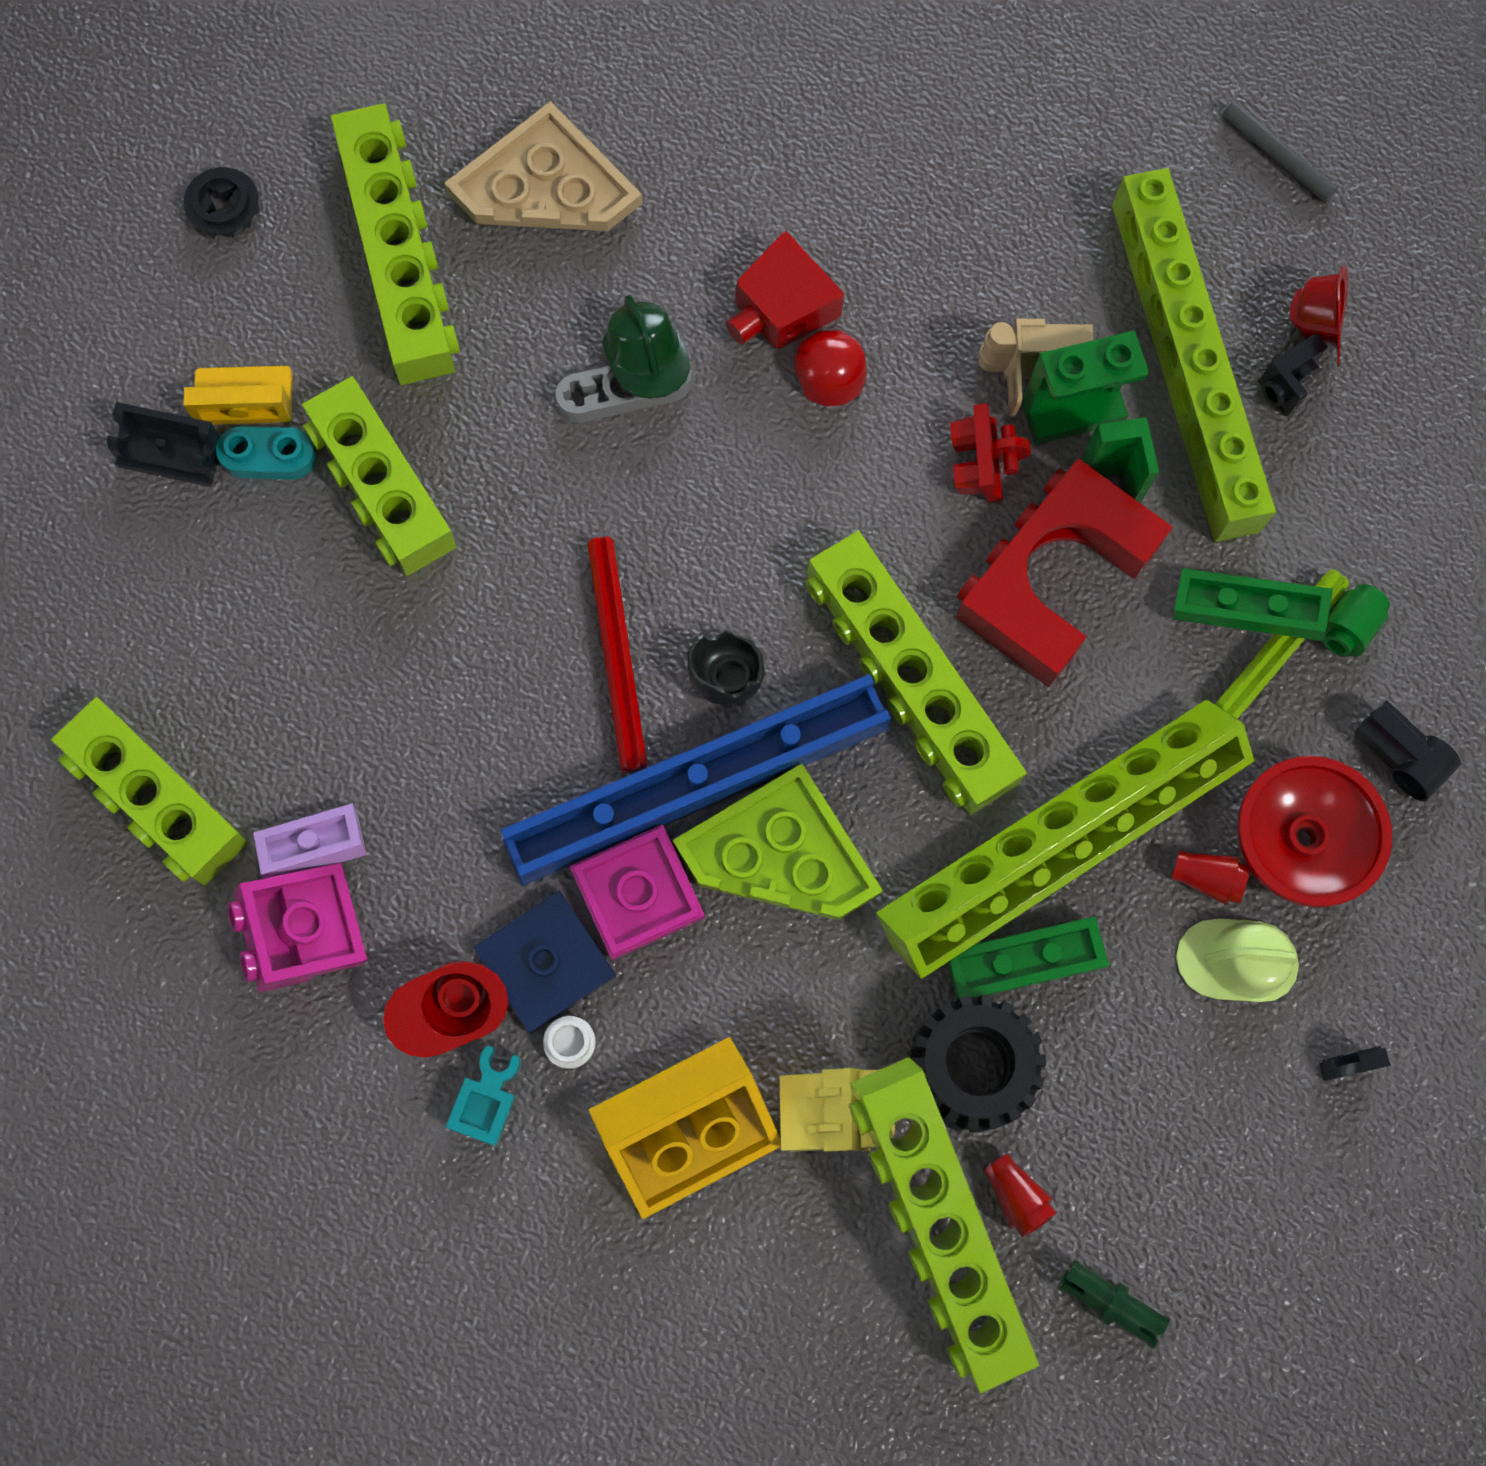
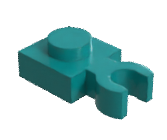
M486 1046L479 1059L480 1070L483 1073L481 1080L477 1082L465 1077L446 1128L497 1147L516 1099L515 1095L504 1092L503 1088L505 1083L513 1080L519 1073L521 1058L513 1055L506 1070L501 1072L494 1071L491 1066V1060L496 1049Z

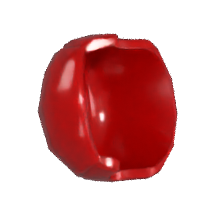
M839 329L818 331L803 340L797 348V355L794 357L795 373L802 386L803 394L808 400L830 407L845 405L860 395L867 379V365L864 351L855 338Z

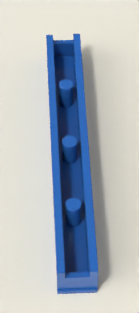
M868 674L501 829L504 837L503 842L521 885H527L662 824L665 826L778 778L800 764L806 766L888 731L891 717L888 711L884 710L877 696L871 675Z

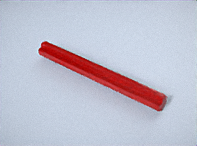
M596 537L590 539L587 545L620 768L623 773H634L647 768V759L615 548L611 537Z

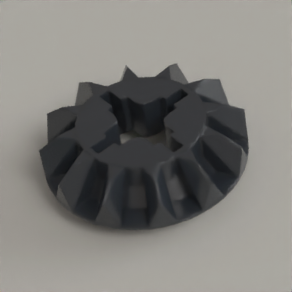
M217 167L202 172L191 181L185 191L183 205L186 216L197 231L206 232L213 239L217 235L223 234L234 238L237 230L243 227L250 228L252 218L255 214L260 213V195L254 182L245 173L234 168ZM211 195L216 199L220 198L222 201L230 199L233 211H226L223 208L217 210Z

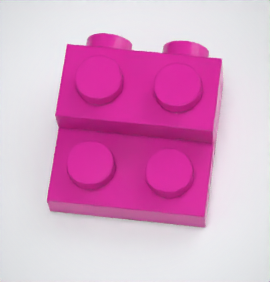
M342 863L240 883L234 893L235 901L228 902L227 904L231 928L234 933L243 931L247 946L246 951L240 952V965L243 977L246 982H256L258 993L308 982L313 976L360 966L367 961Z

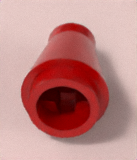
M1179 850L1171 879L1182 882L1224 905H1227L1228 901L1241 904L1250 868L1246 863L1239 862L1240 857L1188 853Z
M1009 1153L997 1159L983 1171L991 1183L1009 1228H1016L1022 1238L1043 1226L1057 1214L1050 1204L1053 1198L1015 1163Z

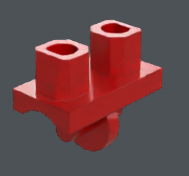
M988 403L973 405L974 416L950 423L951 440L956 453L977 450V461L954 464V485L960 495L984 494L989 503L1003 501L1000 462L1004 464L1005 474L1013 475L1018 473V461L1027 458L1031 454L1030 441L1022 437H1016L1014 425L1002 426V438L998 439L997 420L995 417L990 416Z

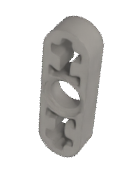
M611 366L571 374L563 378L557 385L556 401L558 410L566 420L573 423H584L675 402L684 398L691 389V366L686 382L677 391L665 397L653 399L634 395L628 398H620L614 395L610 388L616 381ZM602 384L605 402L599 403V395L596 385ZM580 391L584 397L585 405L576 407L574 401L571 400V392Z

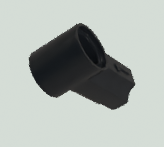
M1387 700L1353 732L1393 769L1391 772L1392 778L1398 787L1408 796L1418 801H1427L1461 765L1458 754L1449 744L1436 736H1425Z

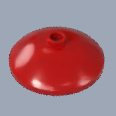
M1301 756L1277 763L1252 783L1239 809L1237 821L1238 841L1247 866L1258 881L1269 891L1297 905L1325 908L1341 905L1357 898L1370 889L1380 878L1391 854L1392 825L1382 797L1361 773L1334 759L1319 756ZM1298 831H1304L1310 836L1311 843L1309 846H1304L1298 841Z

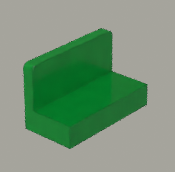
M1147 417L1098 424L1081 458L1084 463L1104 477L1120 475L1124 492L1139 503L1142 502L1159 473Z

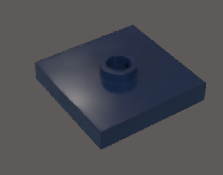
M560 890L473 947L484 965L495 972L506 986L509 1003L530 1035L617 977Z

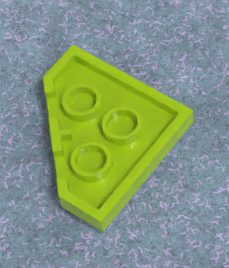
M803 764L796 766L672 840L673 846L697 885L722 893L840 920L880 896L883 892Z

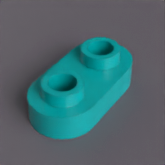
M233 427L221 435L216 446L217 458L225 471L236 478L300 479L312 471L317 460L316 449L310 437L304 431L291 427ZM238 444H248L247 449L243 453H233L234 448ZM285 446H297L292 454H281Z

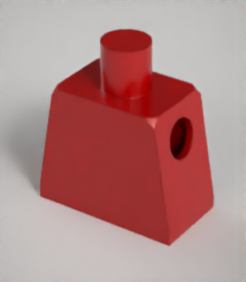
M786 230L738 279L735 288V303L740 311L726 321V327L730 335L740 345L745 344L760 332L774 348L781 349L838 319L842 315L845 294Z

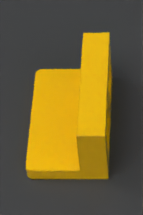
M289 366L198 368L195 371V386L184 387L183 405L191 418L208 421L213 425L292 422L293 373Z

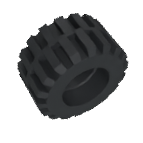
M970 995L960 997L956 1001L948 1002L938 1008L924 1021L912 1039L913 1045L911 1050L908 1051V1057L923 1070L942 1120L948 1124V1128L957 1131L968 1130L969 1133L993 1130L1012 1123L1021 1117V1113L1031 1108L1036 1101L1034 1096L1037 1090L1043 1087L1045 1077L1041 1076V1068L1046 1066V1054H1040L1038 1045L1043 1043L1039 1032L1033 1034L1027 1026L1031 1023V1020L1024 1013L1020 1016L1012 1011L1014 1005L1006 1001L999 1004L993 1002L992 996L985 995L971 999ZM977 1034L987 1038L997 1047L1002 1056L1004 1064L1002 1081L993 1092L987 1095H970L958 1088L949 1076L946 1065L947 1050L952 1042L962 1035Z

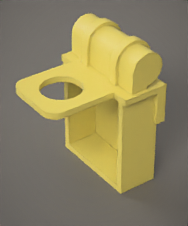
M841 1068L822 1070V1073L780 1076L781 1151L866 1152L871 1151L870 1148H875L870 1133L861 1135L850 1112L849 1104L857 1101L850 1083L878 1070ZM895 1124L890 1130V1138L894 1137Z

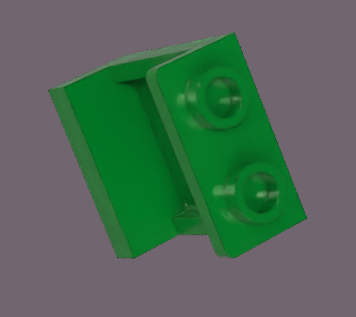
M1135 330L1040 353L1021 403L1034 445L1095 431L1098 424L1123 421L1128 418L1129 415L1120 389L1122 385L1146 379L1149 373Z

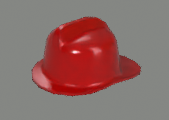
M1342 266L1339 274L1317 276L1308 279L1304 287L1295 292L1289 309L1290 321L1299 329L1302 337L1308 339L1317 333L1326 345L1336 348L1337 367H1340L1341 329L1348 295L1347 266Z
M461 960L447 962L431 972L408 981L394 991L386 1003L383 1015L386 1036L395 1048L409 1056L427 1058L444 1054L473 1040L482 1038L498 1028L506 1017L509 1003L506 986L495 972L482 964Z

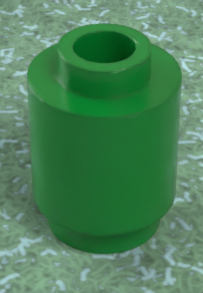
M1359 584L1354 589L1346 591L1328 616L1325 640L1323 641L1325 647L1333 654L1341 657H1357L1362 655L1388 619L1390 602L1386 595L1368 584Z

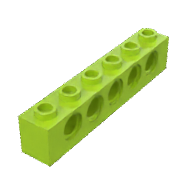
M386 103L331 115L383 327L400 386L455 373L452 355L460 353L453 324L444 326L441 313L450 310L442 282L437 284L432 282L430 271L439 269L432 242L422 243L419 230L427 229L428 226L421 200L411 201L409 190L417 188L411 161H401L398 150L407 148L400 119L390 121ZM375 159H384L378 163H370ZM385 199H395L394 201L388 204H379L381 201ZM396 239L406 240L400 245H389ZM406 280L417 281L414 285L410 287L399 286L402 282ZM418 321L429 322L422 329L413 330L409 328Z
M860 531L854 532L811 558L807 570L808 579L805 580L810 595L818 605L825 603L835 617L832 620V624L840 639L846 645L852 643L862 657L859 663L865 676L870 674L874 685L880 683L890 698L887 700L888 708L896 721L902 726L906 723L909 725L917 737L914 743L921 758L928 766L934 764L937 766L946 780L942 783L943 788L952 803L958 808L964 806L971 816L1018 786L1026 776V770ZM852 587L859 588L866 593L868 599L860 603H854L845 598L843 591ZM875 627H886L892 631L895 639L888 643L878 642L871 636L870 630ZM904 666L914 667L921 673L923 680L918 683H907L900 678L897 670ZM931 706L944 708L950 716V722L946 724L933 723L928 719L925 709ZM960 746L971 748L978 757V763L972 766L959 763L954 756V749Z
M908 1057L851 1082L850 1085L857 1101L849 1104L850 1112L861 1135L868 1132L871 1135L876 1150L868 1154L880 1183L883 1185L889 1182L896 1198L888 1202L891 1214L902 1234L907 1231L910 1232L916 1248L909 1250L908 1255L921 1282L929 1280L935 1296L927 1299V1303L939 1329L942 1331L948 1328L954 1344L947 1347L946 1350L958 1377L962 1379L969 1376L981 1394L1040 1366L923 1070ZM905 1118L911 1119V1127L903 1137L897 1139L890 1138V1130L897 1121ZM924 1168L931 1169L930 1176L923 1185L910 1187V1180L915 1172ZM950 1218L949 1225L944 1232L939 1235H929L932 1225L937 1220ZM961 1267H969L968 1273L963 1280L957 1283H949L954 1271ZM988 1316L985 1324L980 1329L969 1331L971 1323L976 1318Z

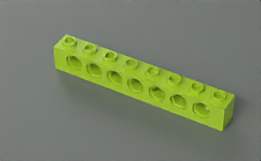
M1169 168L1123 176L1112 208L1214 542L1260 533L1275 515L1276 509Z
M1207 699L876 912L892 948L923 979L1253 763L1255 760L1244 723Z

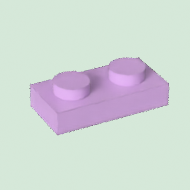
M353 803L253 833L260 873L263 879L342 863L367 855L358 814Z

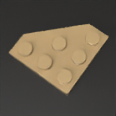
M551 101L444 183L446 193L476 224L609 231L642 205V194Z

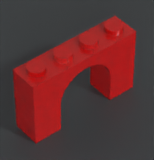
M1079 458L1067 472L1060 467L1054 473L1043 489L1048 494L1039 507L1031 503L1024 510L1014 525L1020 531L1010 543L1004 538L999 541L985 561L991 565L981 579L973 574L956 597L962 602L955 618L1047 687L1051 686L1070 662L1087 636L1045 606L1034 594L1027 576L1028 557L1038 548L1052 542H1078L1092 548L1131 578L1135 579L1173 528Z

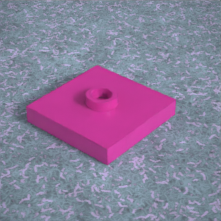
M663 824L570 866L612 961L705 919V914Z

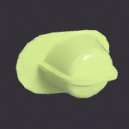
M1219 918L1203 920L1186 931L1179 941L1176 954L1178 970L1186 984L1200 995L1218 1000L1275 1001L1289 992L1296 981L1299 968L1297 952L1289 937L1276 926L1261 921Z

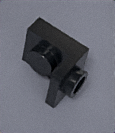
M1317 333L1272 361L1258 380L1267 401L1272 406L1278 407L1285 416L1295 412L1307 397V392L1301 384L1320 369L1317 361L1328 349V346Z

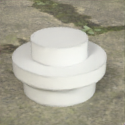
M564 1016L552 1022L547 1028L543 1039L544 1051L549 1060L556 1066L564 1069H574L584 1065L592 1057L596 1046L595 1035L590 1025L583 1019L575 1016Z

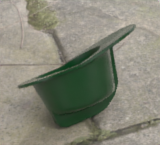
M631 294L625 296L624 306L612 314L608 323V331H606L602 340L604 353L616 380L624 390L642 398L665 397L677 391L686 382L690 371L688 353L668 314L659 305L652 302H635Z

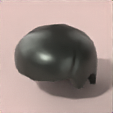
M725 630L721 635L710 638L701 634L687 652L690 681L699 695L711 703L731 705L743 702L755 695L762 685L765 677L763 654L752 640L734 635L730 630Z

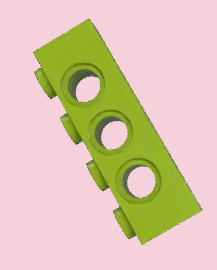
M353 376L302 404L310 420L302 425L305 432L310 437L317 451L323 447L327 448L333 460L326 463L327 467L341 489L347 485H350L357 498L350 503L364 527L366 528L374 524L380 533L381 538L377 539L375 543L389 566L398 562L407 577L457 548L447 523ZM350 435L362 436L360 441L352 446L341 445L342 441ZM378 472L387 474L384 480L378 484H365L366 479L371 474ZM398 511H408L411 513L409 519L401 524L389 523L390 517Z
M97 696L51 739L64 752L57 760L78 780H81L87 774L98 785L92 794L113 814L122 809L129 815L133 821L127 828L148 848L156 842L168 854L162 861L163 864L184 883L192 877L206 886L249 844L230 823ZM114 752H121L122 758L119 765L111 771H103L105 759ZM149 785H156L157 793L155 798L146 805L138 806L137 799L141 790ZM192 819L190 833L183 839L173 840L172 831L174 826L180 820Z

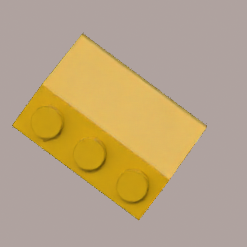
M730 1037L588 1109L605 1148L642 1220L781 1147V1139L752 1073Z

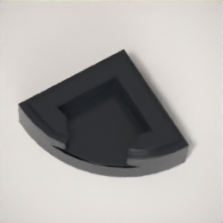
M1381 1046L1322 1060V1063H1319L1324 1081L1391 1066L1386 1048H1381Z

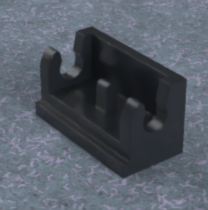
M116 402L112 415L115 423L119 425L118 437L107 436V446L116 458L115 464L117 467L211 487L219 462L216 446L220 438L211 422Z

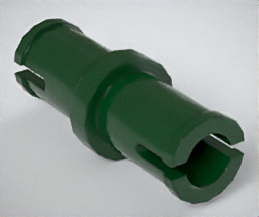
M1074 1259L1070 1264V1271L1067 1269L1058 1290L1067 1293L1099 1313L1098 1320L1104 1324L1109 1325L1113 1322L1145 1342L1148 1347L1154 1349L1159 1341L1157 1337L1162 1338L1170 1318L1166 1315H1161L1129 1295V1288L1124 1284L1118 1282L1116 1285H1113Z

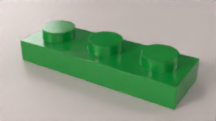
M1182 568L1174 607V620L1324 641L1333 589Z
M1095 916L978 943L947 962L956 1000L969 995L971 999L979 998L981 995H996L1109 967Z

